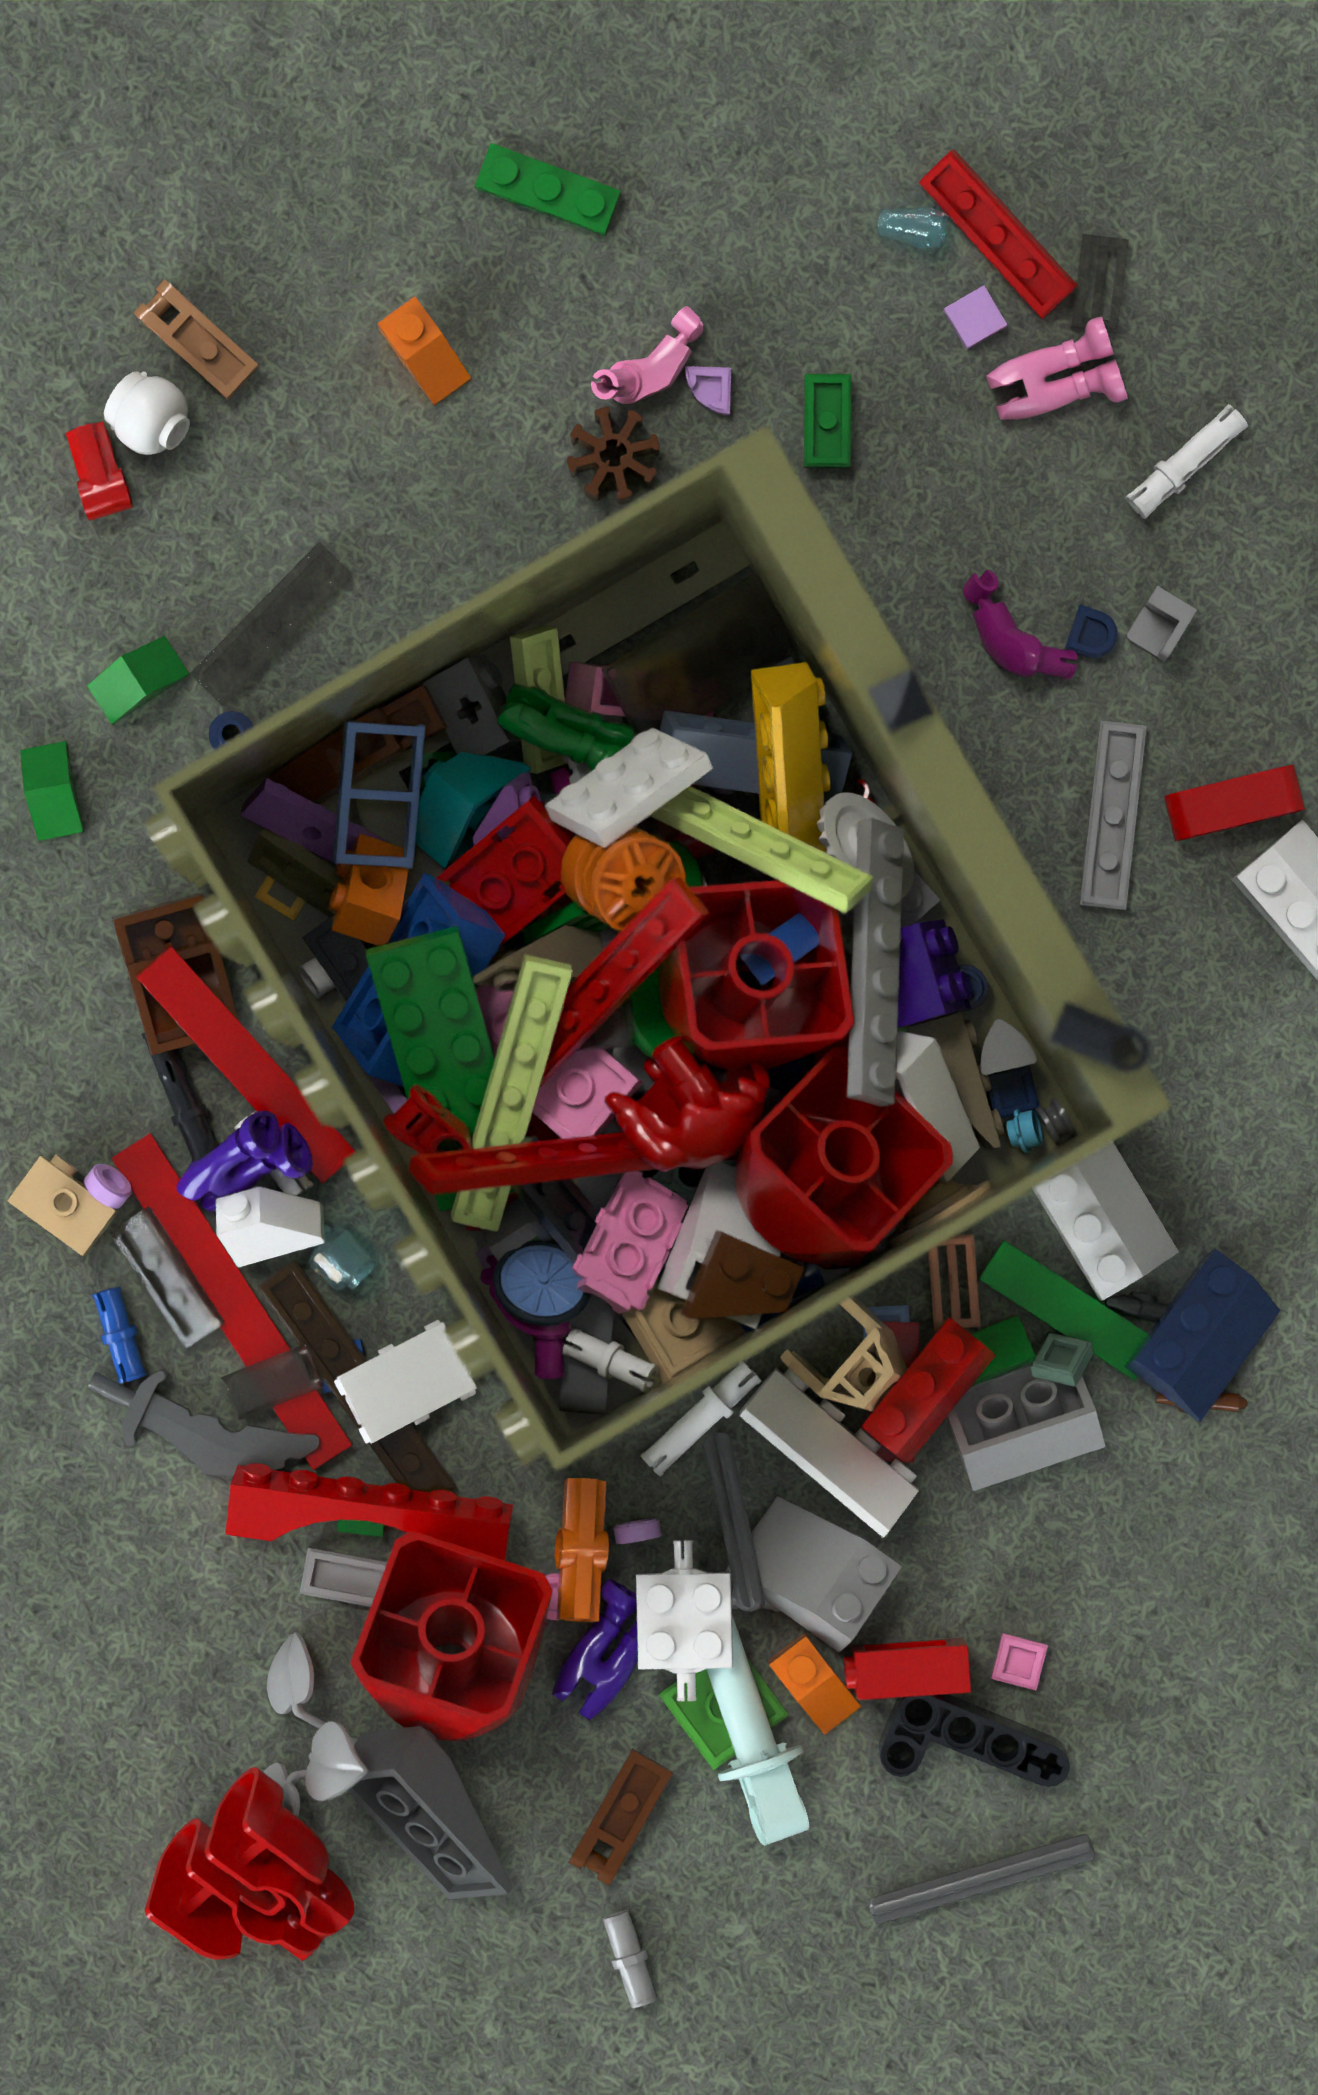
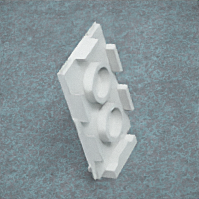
M436 1320L424 1326L425 1332L395 1347L391 1343L378 1350V1356L336 1377L337 1380L334 1383L341 1396L346 1395L345 1399L358 1425L361 1424L362 1428L358 1430L365 1443L370 1442L372 1444L412 1422L418 1425L429 1419V1413L458 1398L464 1401L476 1394L475 1389L477 1387L444 1332L446 1327L443 1322L441 1323L439 1320Z

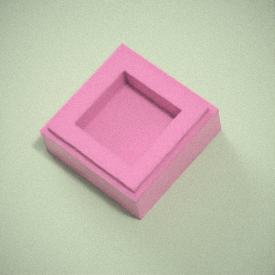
M1002 1633L990 1678L1037 1690L1048 1645Z

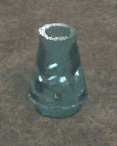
M936 206L902 209L881 208L877 224V235L894 239L930 252L931 248L942 249L947 228V212L937 211Z

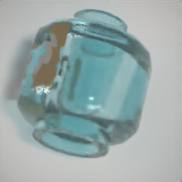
M342 1222L334 1229L326 1223L324 1225L325 1243L312 1247L314 1250L309 1256L308 1265L332 1289L340 1291L348 1287L353 1291L377 1266V1263L373 1260L376 1254V1247L349 1222Z

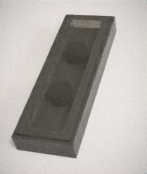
M150 1206L141 1210L110 1232L185 1349L225 1324V1321Z

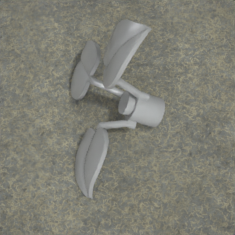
M294 1632V1634H291L286 1639L272 1661L267 1678L268 1698L271 1706L277 1713L288 1714L293 1710L296 1717L319 1729L312 1740V1753L309 1754L310 1763L307 1770L295 1771L288 1776L284 1764L274 1763L264 1770V1773L283 1788V1806L299 1817L300 1797L297 1788L294 1786L299 1780L305 1779L307 1791L313 1799L326 1801L341 1795L368 1773V1769L359 1759L353 1747L359 1738L350 1737L340 1723L333 1721L324 1722L304 1710L302 1704L306 1703L313 1693L314 1670L303 1637L299 1632Z

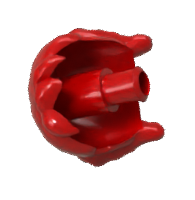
M674 1036L657 1046L653 1050L651 1058L645 1060L643 1069L653 1080L654 1084L641 1099L634 1101L627 1095L610 1092L605 1096L604 1102L616 1116L617 1122L623 1130L627 1141L632 1144L638 1155L654 1168L665 1172L675 1167L702 1169L723 1162L742 1147L745 1137L761 1120L770 1080L766 1070L759 1063L748 1062L747 1065L751 1072L746 1069L739 1071L726 1070L727 1080L721 1083L717 1082L706 1064L698 1065L683 1042L682 1037Z

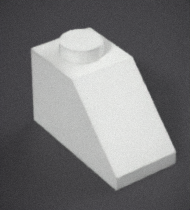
M256 1187L216 1199V1232L236 1265L242 1267L325 1243L324 1209L319 1201L263 1187Z

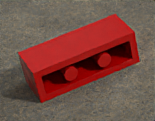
M949 1317L861 1427L896 1456L909 1464L994 1359L996 1354Z

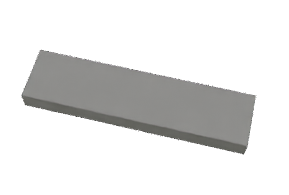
M1110 721L1099 722L1079 899L1080 906L1126 910L1147 728L1145 725Z

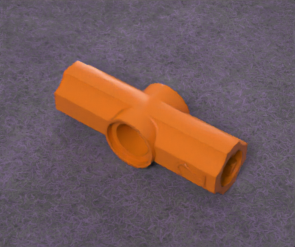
M567 1478L564 1480L562 1528L558 1529L554 1550L555 1567L559 1570L558 1604L556 1609L558 1620L572 1622L599 1621L601 1573L606 1569L609 1553L608 1533L604 1531L606 1481L590 1478Z

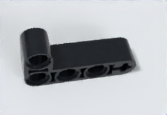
M950 1694L897 1697L879 1741V1754L882 1766L890 1774L899 1777L908 1776L917 1770L930 1741L1041 1786L1052 1787L1059 1785L1066 1779L1070 1769L1066 1748L1055 1737ZM914 1699H923L931 1705V1709L926 1716L913 1718L906 1713V1706ZM961 1716L968 1717L974 1722L971 1732L962 1736L950 1732L948 1728L953 1719ZM1009 1734L1015 1737L1017 1744L1014 1749L1008 1753L995 1751L992 1748V1742L999 1735ZM895 1742H906L913 1748L912 1754L907 1759L898 1761L892 1759L887 1754L889 1747ZM1028 1742L1030 1743L1032 1755L1026 1753ZM1049 1753H1054L1057 1765L1048 1764L1046 1770L1041 1769L1039 1759L1035 1756L1046 1759Z

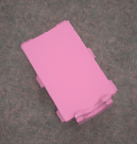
M640 1171L624 1172L621 1174L605 1209L601 1208L595 1220L597 1225L583 1254L578 1255L572 1267L574 1274L583 1278L578 1281L577 1289L600 1297L612 1306V1310L619 1314L628 1311L630 1308L635 1311L644 1309L649 1298L646 1293L652 1289L663 1264L666 1263L673 1243L683 1223L681 1221L689 1206L686 1204L688 1200L650 1177L643 1178V1173Z

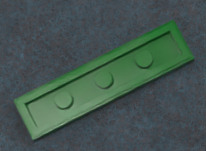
M1003 1240L978 1279L1063 1335L1092 1342L1094 1355L1135 1381L1138 1376L1127 1369L1125 1365L1148 1334Z

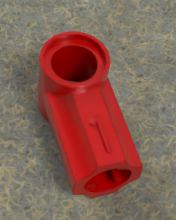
M89 423L66 432L80 480L77 481V487L88 521L133 508L129 488L122 468L118 469L105 423Z

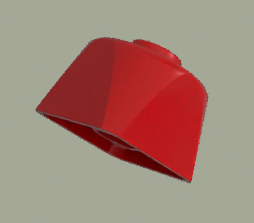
M780 880L689 887L709 914L660 964L659 992L663 1014L669 1028L675 1036L682 1037L683 1042L693 1055L710 1065L729 1071H739L741 1069L751 1071L747 1065L748 1062H757L764 1069H768L811 1054L842 1039L849 1032L854 1024L838 909ZM800 913L816 930L819 937V945L794 962L787 946L781 940L769 934ZM755 954L764 958L772 966L775 977L761 985L740 955ZM737 972L750 976L757 983L760 991L745 985Z
M833 1047L745 1137L742 1147L738 1150L735 1163L736 1192L743 1212L750 1224L771 1246L781 1253L796 1260L812 1264L842 1263L862 1257L872 1251L953 1164L951 1144L895 1089L894 1104L886 1106H876L847 1097L849 1047Z
M410 1532L395 1540L350 1662L359 1681L379 1706L403 1728L422 1726L430 1731L437 1740L460 1741L481 1736L507 1721L518 1710L523 1701L536 1663L553 1590L544 1573L422 1533ZM450 1644L458 1645L466 1649V1651L458 1654H445L435 1648Z

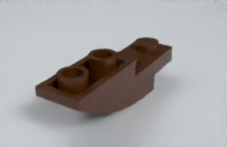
M423 685L383 708L377 707L353 721L409 726L422 724L425 725L424 741L448 728L429 690ZM344 727L292 760L269 777V779L284 785L292 792L316 804H320L336 795L339 790ZM356 732L351 785L371 775V771L413 748L414 736Z

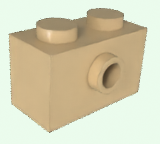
M55 1154L52 1160L46 1156H40L7 1202L81 1256H87L120 1210L110 1208L97 1201L88 1192L85 1185L74 1178L78 1169L57 1154Z

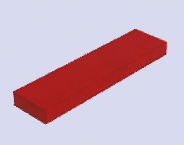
M955 149L950 150L918 182L1042 319L1048 316L1078 287L1077 283Z

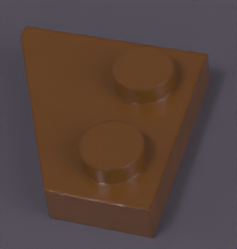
M716 1230L681 1315L691 1319L786 1312L804 1268Z

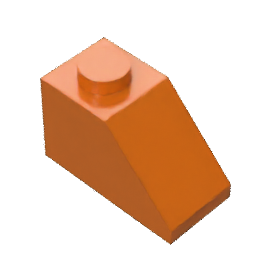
M415 296L377 323L381 334L434 406L472 379L440 329Z
M805 1632L768 1660L769 1666L824 1735L862 1707Z

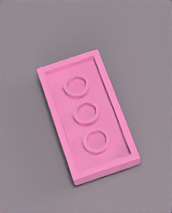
M482 985L477 991L494 1056L496 1057L514 990L498 992L494 987ZM590 1036L538 1090L532 1112L562 1139L600 1135L615 1117L604 1102L605 1096L610 1092H618L631 1098L643 1084V1081Z

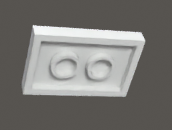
M652 727L648 731L636 735L630 744L612 757L599 762L596 768L582 779L566 786L545 807L551 821L605 848L713 768L707 753Z

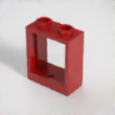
M963 1638L851 1645L852 1656L843 1657L845 1685L847 1689H854L857 1700L971 1693L968 1645Z

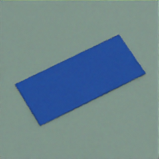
M800 913L769 934L778 938L787 946L794 962L819 945V937L816 930ZM755 954L740 955L761 985L775 977L772 966L764 958Z

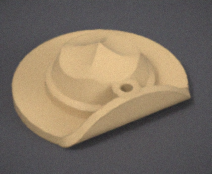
M952 1178L947 1183L936 1181L900 1220L895 1234L888 1239L890 1245L894 1246L965 1206L992 1188L991 1183L987 1180L979 1185L959 1184Z

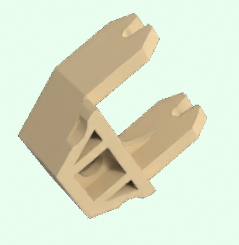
M852 1295L839 1304L865 1327L867 1337L831 1378L823 1377L795 1351L791 1352L787 1349L780 1358L819 1397L873 1412L906 1372L907 1367L893 1330L858 1298Z

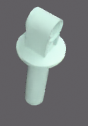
M732 1615L733 1667L707 1668L737 1758L729 1762L728 1765H731V1768L717 1775L719 1781L739 1779L749 1807L753 1829L760 1843L765 1846L809 1829L808 1815L803 1801L797 1792L787 1763L804 1753L802 1745L790 1748L785 1747L786 1743L776 1745Z

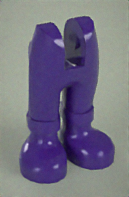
M257 1111L247 1117L242 1122L241 1127L231 1133L227 1140L201 1159L191 1163L178 1181L177 1191L191 1201L201 1198L202 1207L212 1213L216 1211L217 1198L252 1189L266 1174H270L277 1168L289 1178L304 1176L311 1170L313 1165L311 1151L306 1140L295 1126L286 1123L279 1127L278 1120L273 1113Z
M610 1578L601 1587V1595L606 1601L604 1614L599 1613V1621L593 1622L592 1627L577 1642L566 1658L556 1677L551 1694L561 1702H564L568 1695L576 1689L581 1677L593 1684L595 1688L592 1692L588 1693L584 1704L578 1712L588 1721L601 1713L614 1700L630 1678L638 1662L637 1619L630 1631L624 1634L620 1644L605 1662L601 1660L612 1640L622 1630L621 1625L637 1609V1594Z

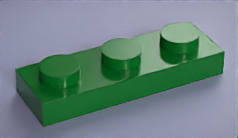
M490 143L475 183V189L602 236L606 235L621 195V190Z

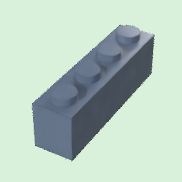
M664 710L659 731L707 753L713 769L692 785L707 786L712 791L721 794H733L736 790L751 792L759 797L754 723ZM827 733V749H821L822 764L826 763L830 777V791L823 792L825 803L833 796L842 793L852 752L842 735Z

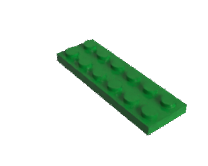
M454 926L366 949V957L407 1099L411 1096L409 1090L415 1084L424 1087L447 1110L468 1126L473 1138L495 1056L459 927ZM450 1138L438 1144L440 1149L445 1152L457 1151L463 1146L459 1141ZM510 1187L509 1194L514 1193V1189ZM457 1192L435 1194L440 1212L453 1208Z

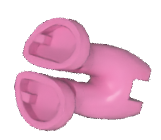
M1103 318L1091 319L1086 325L1085 334L1075 343L1071 339L1062 342L1061 345L1023 354L1001 364L986 375L990 389L1009 386L1023 379L1026 388V396L1020 398L1018 396L996 406L999 419L1018 420L1045 414L1075 400L1091 397L1090 392L1104 393L1109 400L1116 403L1128 399L1116 359L1086 372L1079 371L1071 376L1049 382L1045 380L1049 375L1067 368L1072 369L1081 366L1080 363L1114 355Z

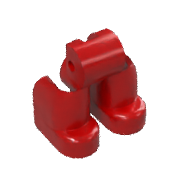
M253 1767L244 1772L226 1792L218 1805L211 1827L199 1818L192 1819L169 1842L158 1862L146 1902L145 1914L153 1923L170 1933L184 1945L201 1956L210 1959L223 1960L238 1956L241 1952V1943L245 1935L258 1943L280 1944L297 1958L304 1961L318 1949L322 1940L336 1934L350 1922L354 1915V1901L343 1880L332 1870L328 1869L330 1856L324 1842L307 1824L283 1806V1788L263 1771Z

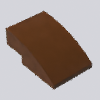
M202 893L111 917L151 1056L195 1044L136 978L138 973L170 945L238 1019L220 951L194 909V905L204 900Z

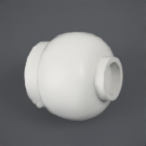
M132 372L125 376L111 393L104 410L105 421L111 425V430L115 431L120 441L131 450L144 455L157 454L165 449H174L184 439L190 426V420L187 418V400L184 394L172 382L158 376L147 377L146 372Z

